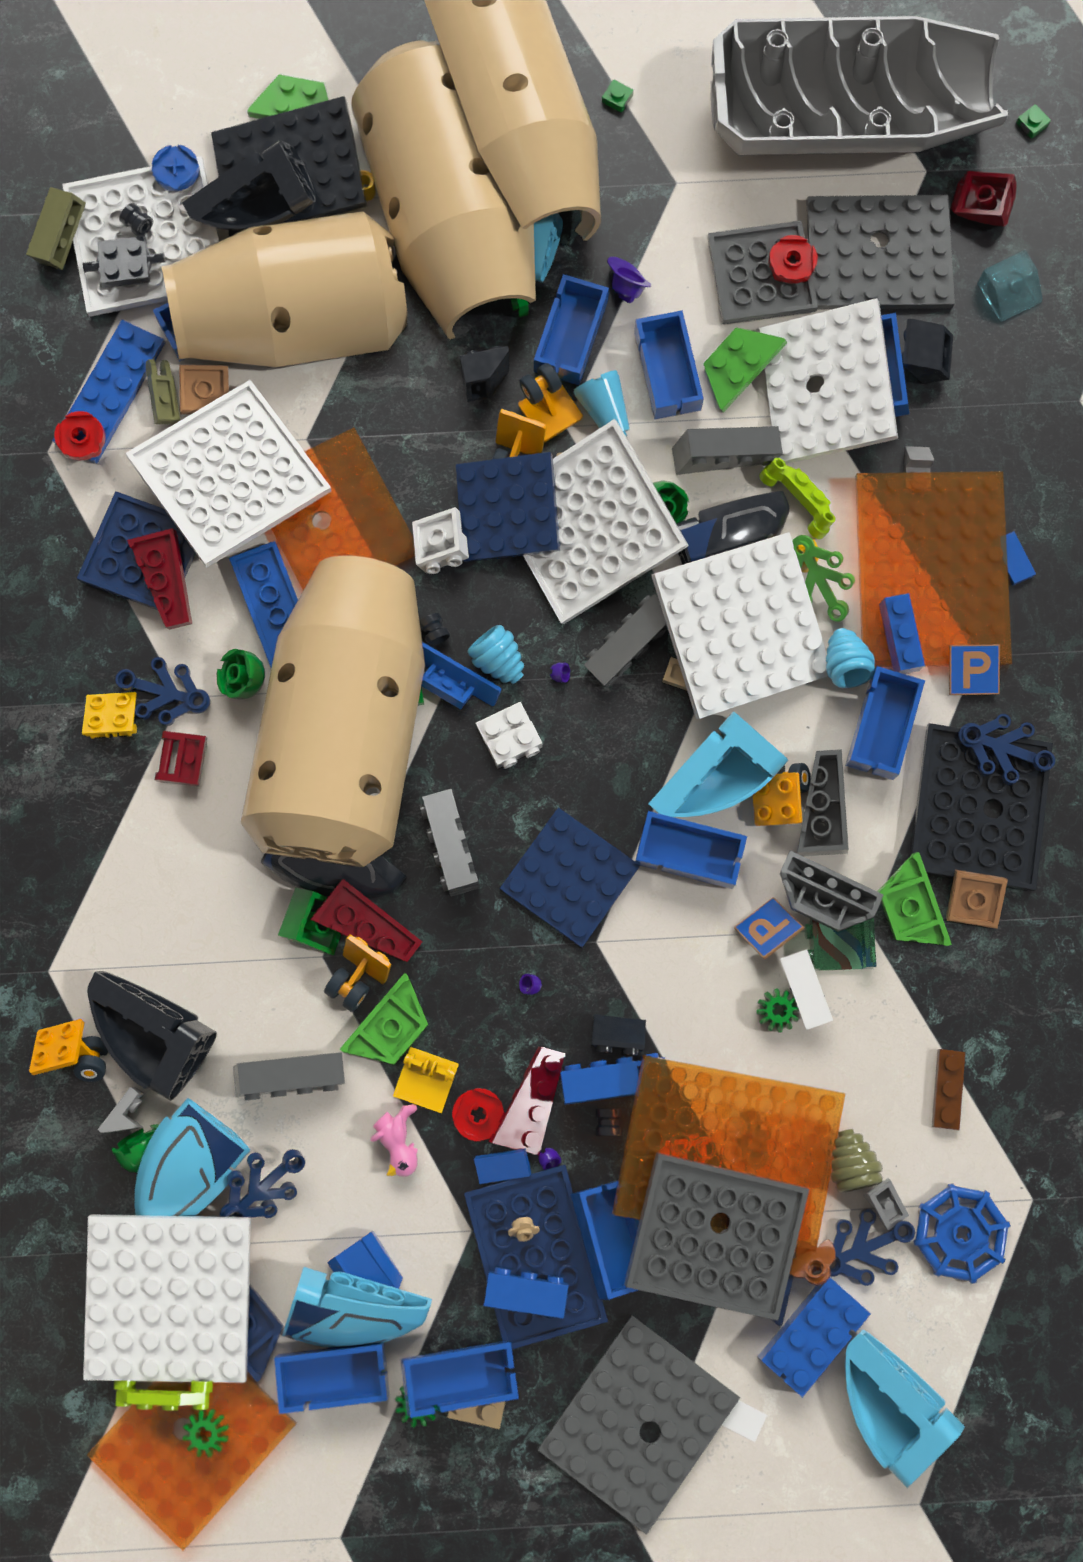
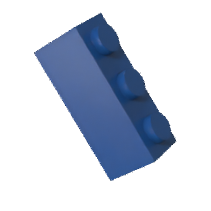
M907 593L886 597L880 602L879 607L893 671L903 674L919 672L925 667L910 595Z
M495 1267V1272L489 1271L484 1306L564 1319L568 1283H563L564 1278L548 1275L547 1280L537 1279L536 1273L522 1271L521 1276L512 1275L510 1269Z

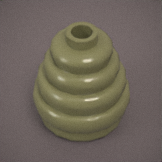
M853 1129L838 1132L839 1137L833 1140L835 1149L832 1150L833 1160L830 1163L833 1170L830 1176L832 1182L836 1183L837 1191L844 1193L880 1184L883 1181L880 1173L883 1170L880 1161H877L876 1153L870 1151L869 1143L864 1142L863 1135L854 1133Z

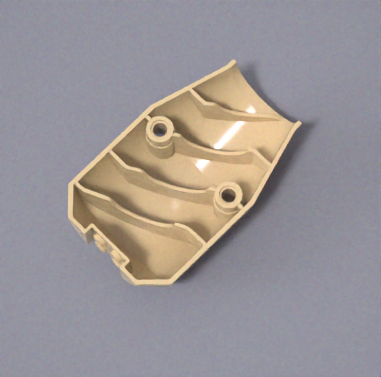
M362 211L250 227L178 262L161 266L179 359L195 358L281 367L389 350L407 325L404 283L398 281L396 269H392L391 263L393 262L394 250L392 234Z

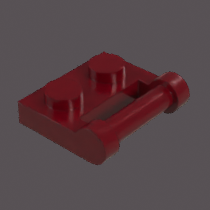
M163 731L161 739L164 742L159 771L155 773L154 781L199 786L207 737ZM179 742L174 774H168L173 743Z

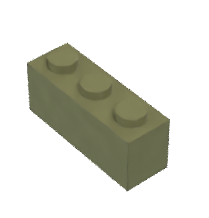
M50 187L26 255L40 264L62 270L86 202L73 193Z

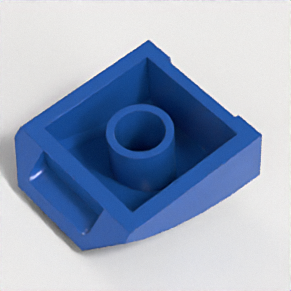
M374 1231L327 1262L333 1272H344L399 1289L403 1280L401 1273Z

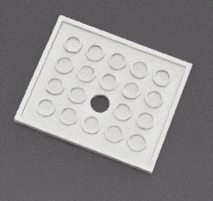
M877 298L760 328V333L782 337L787 341L783 349L765 367L772 426L779 427L783 454L779 458L786 464L898 439L880 304ZM814 376L822 377L824 385L820 388V391L816 393L809 392L806 388L808 380Z

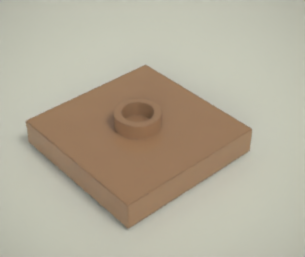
M179 365L180 414H193L229 392L228 366Z
M955 870L946 920L998 929L1008 881L1007 878Z

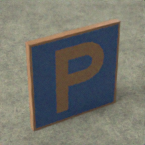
M949 645V695L999 694L1000 645Z
M774 897L734 927L764 960L805 929Z

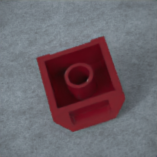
M967 171L957 185L950 207L951 211L958 216L972 221L1006 226L1014 200L1016 199L1017 184L1015 174Z

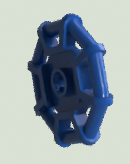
M951 1183L924 1204H920L916 1239L913 1242L914 1246L920 1249L934 1270V1275L969 1281L970 1284H974L984 1274L1000 1263L1003 1264L1005 1262L1004 1253L1008 1227H1011L1010 1221H1006L988 1191L968 1189ZM958 1197L974 1200L977 1203L974 1208L960 1206ZM951 1199L952 1207L940 1215L934 1211L941 1204ZM983 1207L986 1208L995 1224L989 1225L981 1214ZM932 1216L937 1220L934 1227L935 1234L934 1236L927 1237L929 1219ZM959 1227L962 1229L967 1228L969 1231L966 1233L967 1239L965 1241L962 1238L958 1239L956 1237ZM997 1230L993 1251L989 1248L988 1239L991 1231ZM936 1242L945 1255L941 1261L935 1255L929 1243ZM983 1253L991 1256L974 1268L973 1261ZM951 1259L965 1261L967 1270L950 1267L948 1264Z

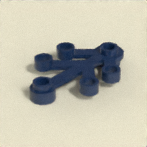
M156 657L151 661V668L159 675L164 686L138 679L128 669H123L116 675V684L124 691H130L135 688L159 695V697L147 703H140L136 706L135 714L143 720L148 719L153 711L174 700L183 703L170 711L163 710L160 712L158 719L164 726H171L176 718L189 711L200 714L205 712L210 706L208 693L196 688L190 677L191 671L185 664H178L174 669V673L178 679L182 680L187 693L177 690L167 671V663L161 657ZM157 662H163V666L160 669L155 668ZM185 668L187 670L186 674L180 676L178 674L179 670ZM126 678L132 679L129 685H124ZM201 698L202 703L198 706L194 705L195 699ZM141 708H147L145 715L139 714ZM166 714L171 715V719L168 722L163 721V717Z
M1000 714L995 720L981 726L975 723H967L962 726L958 734L959 740L965 747L972 748L979 762V773L983 776H989L995 771V764L988 759L983 746L992 749L1003 771L1002 780L1008 785L1018 781L1019 773L1013 768L1007 754L1032 763L1034 768L1040 772H1046L1055 765V757L1050 751L1043 750L1036 754L1010 744L1021 738H1030L1035 732V728L1031 723H1023L1018 729L998 738H992L986 734L996 729L1005 730L1011 724V719L1007 714ZM999 718L1005 719V726L999 724ZM1022 728H1029L1030 734H1024ZM968 732H972L974 734V740L968 739ZM1040 758L1046 761V766L1039 764ZM983 764H988L991 767L990 772H986L983 769ZM1010 772L1014 775L1013 781L1007 778V773Z
M290 1149L286 1151L283 1155L282 1163L261 1182V1169L264 1167L265 1161L258 1152L250 1154L247 1158V1164L250 1168L248 1193L240 1200V1189L245 1183L244 1177L240 1171L230 1172L227 1176V1182L230 1186L229 1203L221 1209L220 1217H274L278 1209L273 1199L284 1198L285 1200H292L297 1195V1189L292 1182H285L280 1188H269L287 1172L298 1173L304 1168L305 1159L298 1150ZM257 1159L259 1160L258 1163L252 1164L253 1161H255V1160H257ZM239 1178L238 1181L232 1182L233 1179ZM292 1189L289 1193H285L286 1190ZM255 1201H263L260 1206L249 1207Z
M863 1209L859 1214L861 1222L850 1249L842 1252L846 1236L853 1229L851 1222L841 1219L835 1225L837 1233L833 1246L836 1252V1263L834 1267L830 1268V1277L843 1273L857 1279L862 1285L869 1286L875 1279L873 1272L868 1269L859 1270L846 1263L858 1259L882 1269L885 1274L894 1275L899 1268L895 1260L890 1258L884 1259L869 1252L897 1240L903 1243L910 1242L915 1236V1229L910 1222L899 1221L891 1231L866 1241L870 1227L876 1221V1214L871 1209ZM866 1212H870L872 1215V1219L869 1222H865L863 1218ZM843 1222L848 1224V1230L844 1233L839 1228ZM901 1226H904L907 1230L905 1236H900L898 1233V1229ZM888 1262L894 1264V1269L891 1272H888L885 1268ZM865 1272L870 1274L868 1282H863L861 1278Z

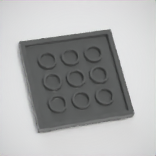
M802 221L708 233L707 238L723 324L817 311L818 306L812 274L806 282L790 284L777 281L769 267V255L774 244L788 235L804 237ZM790 255V258L787 259L792 264L799 262V260L795 259V255Z

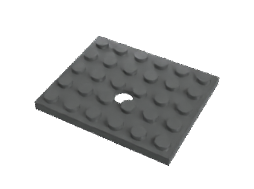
M948 195L807 197L808 243L811 247H815L818 257L815 270L812 273L818 306L817 310L836 309L876 298L879 301L880 309L953 308L955 300ZM878 232L883 233L888 237L889 243L887 246L879 248L871 241V236Z
M656 1152L624 1285L632 1289L778 1321L809 1189L799 1185ZM717 1213H725L729 1218L728 1228L721 1233L714 1232L710 1226L711 1218Z
M631 1315L540 1444L538 1451L647 1535L740 1397ZM653 1421L660 1427V1436L655 1442H645L640 1437V1427L645 1422Z

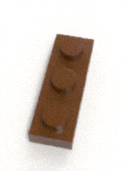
M938 1049L932 1127L960 1130L966 1052Z

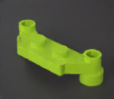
M775 458L770 465H766L759 473L760 480L770 487L781 481L813 516L814 520L808 526L811 536L816 539H823L829 532V527L836 520L833 513L830 512L829 505L831 502L800 468L794 469L787 466L781 458Z
M191 1380V1391L136 1389V1381H114V1389L116 1390L115 1406L127 1407L136 1404V1409H152L153 1405H162V1410L171 1411L178 1410L180 1405H193L192 1409L206 1410L209 1409V1396L213 1390V1381Z

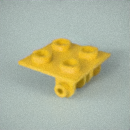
M137 693L87 695L82 735L90 736L91 739H94L95 737L109 738L110 733H112L113 737H117L118 733L120 736L136 734L137 726L134 724Z
M410 1047L404 1059V1066L393 1096L442 1113L459 1064Z

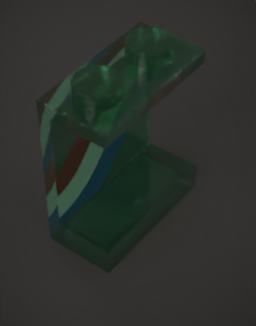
M874 918L839 932L812 919H809L808 924H805V938L809 939L810 949H807L815 971L861 970L877 967Z

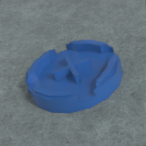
M184 145L165 146L153 157L152 173L154 179L166 190H185L192 186L199 176L200 167L197 157L191 149Z

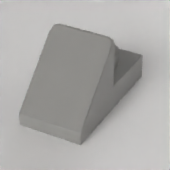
M905 446L904 493H930V468L934 458L929 447Z
M130 1087L98 1128V1131L101 1133H111L143 1128L142 1125L128 1114L130 1112L133 1114L142 1104L140 1098L144 1093L136 1087Z
M889 1178L863 1195L873 1206L881 1223L887 1230L909 1216Z

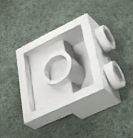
M456 507L412 522L416 565L425 573L436 574L440 572L441 567L447 565L451 567L460 566L462 560L469 558L467 537L462 533L460 511Z
M521 702L476 722V726L497 768L502 766L504 769L509 768L517 763V759L525 755L527 758L538 754L540 752L539 749L542 748V741Z

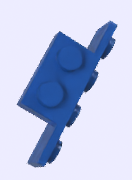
M422 642L425 667L428 668L423 675L421 685L423 688L459 709L463 708L472 695L491 706L496 704L501 692L499 686Z

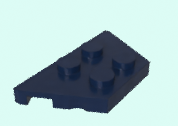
M250 1284L247 1371L258 1382L263 1377L284 1325Z

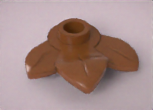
M827 1239L816 1248L805 1241H798L795 1251L796 1258L792 1260L789 1274L795 1278H805L812 1285L825 1283L830 1277L829 1267L836 1259V1252L832 1242ZM821 1271L820 1274L813 1275L814 1272Z

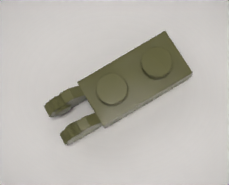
M148 359L145 367L154 424L174 425L180 421L174 376L171 374L170 364L167 360H162L159 367L160 375H158L155 361Z

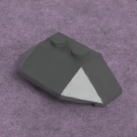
M791 850L780 871L791 910L837 932L874 918L883 898V894Z

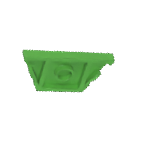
M279 74L253 102L247 112L249 117L261 119L329 99L324 82Z
M736 327L703 363L719 408L723 413L787 344L784 338Z
M915 852L877 891L883 894L881 903L895 940L946 946L952 945L920 853Z
M404 973L342 1045L340 1048L342 1052L395 1065L427 1028L428 1022L407 974Z

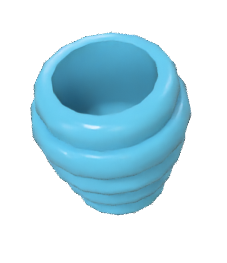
M496 625L488 630L468 649V655L472 657L473 665L481 668L483 673L491 674V677L495 679L499 678L502 683L510 681L514 684L524 675L521 672L524 668V663L521 661V653L517 651L518 644L514 641L513 634L510 631H505L501 625Z
M845 628L834 631L828 640L829 646L826 655V672L828 677L831 678L833 684L840 688H853L866 683L875 672L873 653L869 651V647L863 643L854 631Z

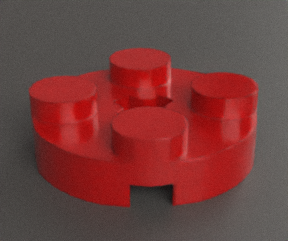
M788 235L781 238L771 248L769 255V267L773 277L777 281L790 284L806 282L815 270L818 259L817 251L814 246L811 247L807 243V239L804 237ZM790 255H795V259L799 260V262L792 264L787 259L790 258Z
M76 411L66 415V419L61 424L58 423L54 433L56 445L64 456L76 461H84L99 456L106 437L105 430L99 420L93 417L92 414L84 411ZM79 431L86 435L81 441L74 439V436H77Z
M482 1088L468 1090L459 1096L454 1104L452 1111L454 1125L459 1133L469 1140L482 1141L490 1139L500 1125L499 1121L504 1113L503 1104L493 1092ZM482 1107L486 1118L475 1122L471 1112Z

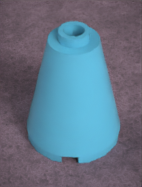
M616 370L604 373L595 380L590 379L574 389L576 398L599 428L615 419L627 437L626 432L630 430L620 377Z

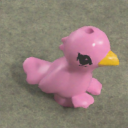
M414 1104L402 1106L395 1117L386 1112L373 1125L377 1132L371 1137L370 1141L380 1140L390 1154V1166L386 1176L398 1175L407 1177L416 1170L418 1162L417 1148H414V1143H411L409 1146L405 1145L407 1136L406 1121L417 1110V1106Z

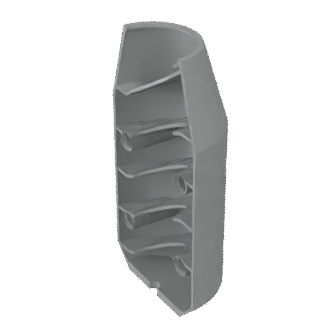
M918 16L735 19L713 39L711 67L713 68V81H711L713 128L737 155L921 152L1003 125L1008 117V110H1003L998 103L995 106L993 104V68L999 35Z

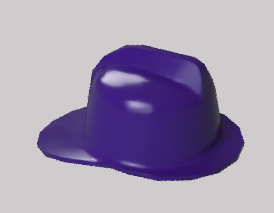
M609 257L607 259V263L614 271L612 288L625 302L632 303L635 298L641 296L646 287H651V283L629 262L618 257Z

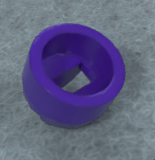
M568 663L553 664L550 668L552 670L550 677L555 682H568L570 678Z
M524 974L519 982V988L523 994H537L542 987L540 978L533 974Z
M545 1148L546 1152H540L538 1159L543 1170L557 1167L561 1163V1157L555 1149Z

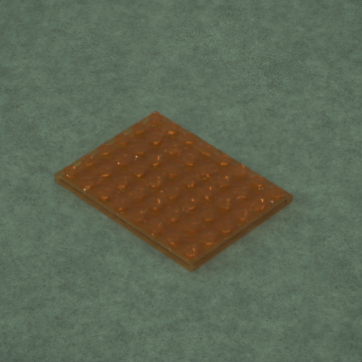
M1003 471L857 473L855 485L861 640L869 647V651L873 653L875 658L874 666L892 667L879 604L886 597L909 593L925 666H949V645H1000V665H1011L1012 652Z
M643 1055L612 1213L616 1216L640 1220L656 1152L808 1188L809 1193L796 1247L817 1250L832 1170L831 1161L834 1159L832 1152L836 1148L835 1140L838 1138L846 1093ZM725 1213L715 1214L710 1221L711 1229L716 1233H721L729 1226L728 1216Z

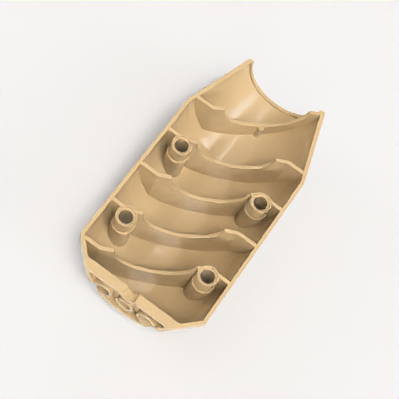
M424 0L477 149L521 227L527 229L535 222L555 213L580 210L581 221L575 231L582 236L583 240L590 239L601 223L597 136L546 0Z
M414 41L388 51L374 63L358 84L352 96L351 109L388 229L394 238V248L401 270L447 337L452 339L455 337L452 332L455 322L466 312L477 306L506 298H519L529 303L536 301L534 224L527 229L521 227L481 157L439 41Z
M334 556L320 561L277 638L241 817L242 826L262 853L302 859L313 858L323 862L365 867L393 847L425 667L415 583L409 574L394 565L360 556Z

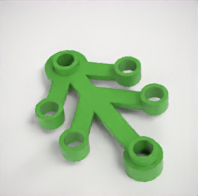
M799 535L795 537L792 542L800 568H802L803 562H805L809 569L805 584L811 604L813 601L812 593L816 583L829 606L827 611L829 618L836 622L844 620L849 613V606L845 601L836 599L826 579L837 582L840 588L848 590L854 585L855 578L850 573L843 574L818 565L814 558L826 560L829 567L838 568L843 562V555L838 551L831 552L816 547L814 541L809 536ZM803 545L806 551H801L798 546ZM831 557H837L839 563H834ZM843 578L849 579L850 584H845ZM834 609L839 610L840 613H841V615H840V616L835 615L834 612H833V610H834Z

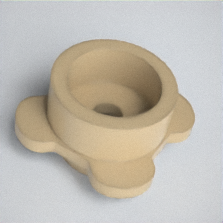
M522 1217L512 1223V1229L508 1231L509 1236L516 1237L518 1241H528L533 1237V1234L539 1233L540 1229L539 1226L533 1225L531 1218Z

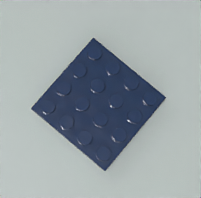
M551 452L456 464L462 533L467 537L469 556L468 559L463 560L464 562L560 551L553 454Z
M115 491L77 576V580L158 610L154 597L144 580L145 577L135 560L136 557L127 540L174 528L177 531L184 577H186L196 553L163 508Z
M558 807L499 889L580 948H583L641 865L635 864V861Z

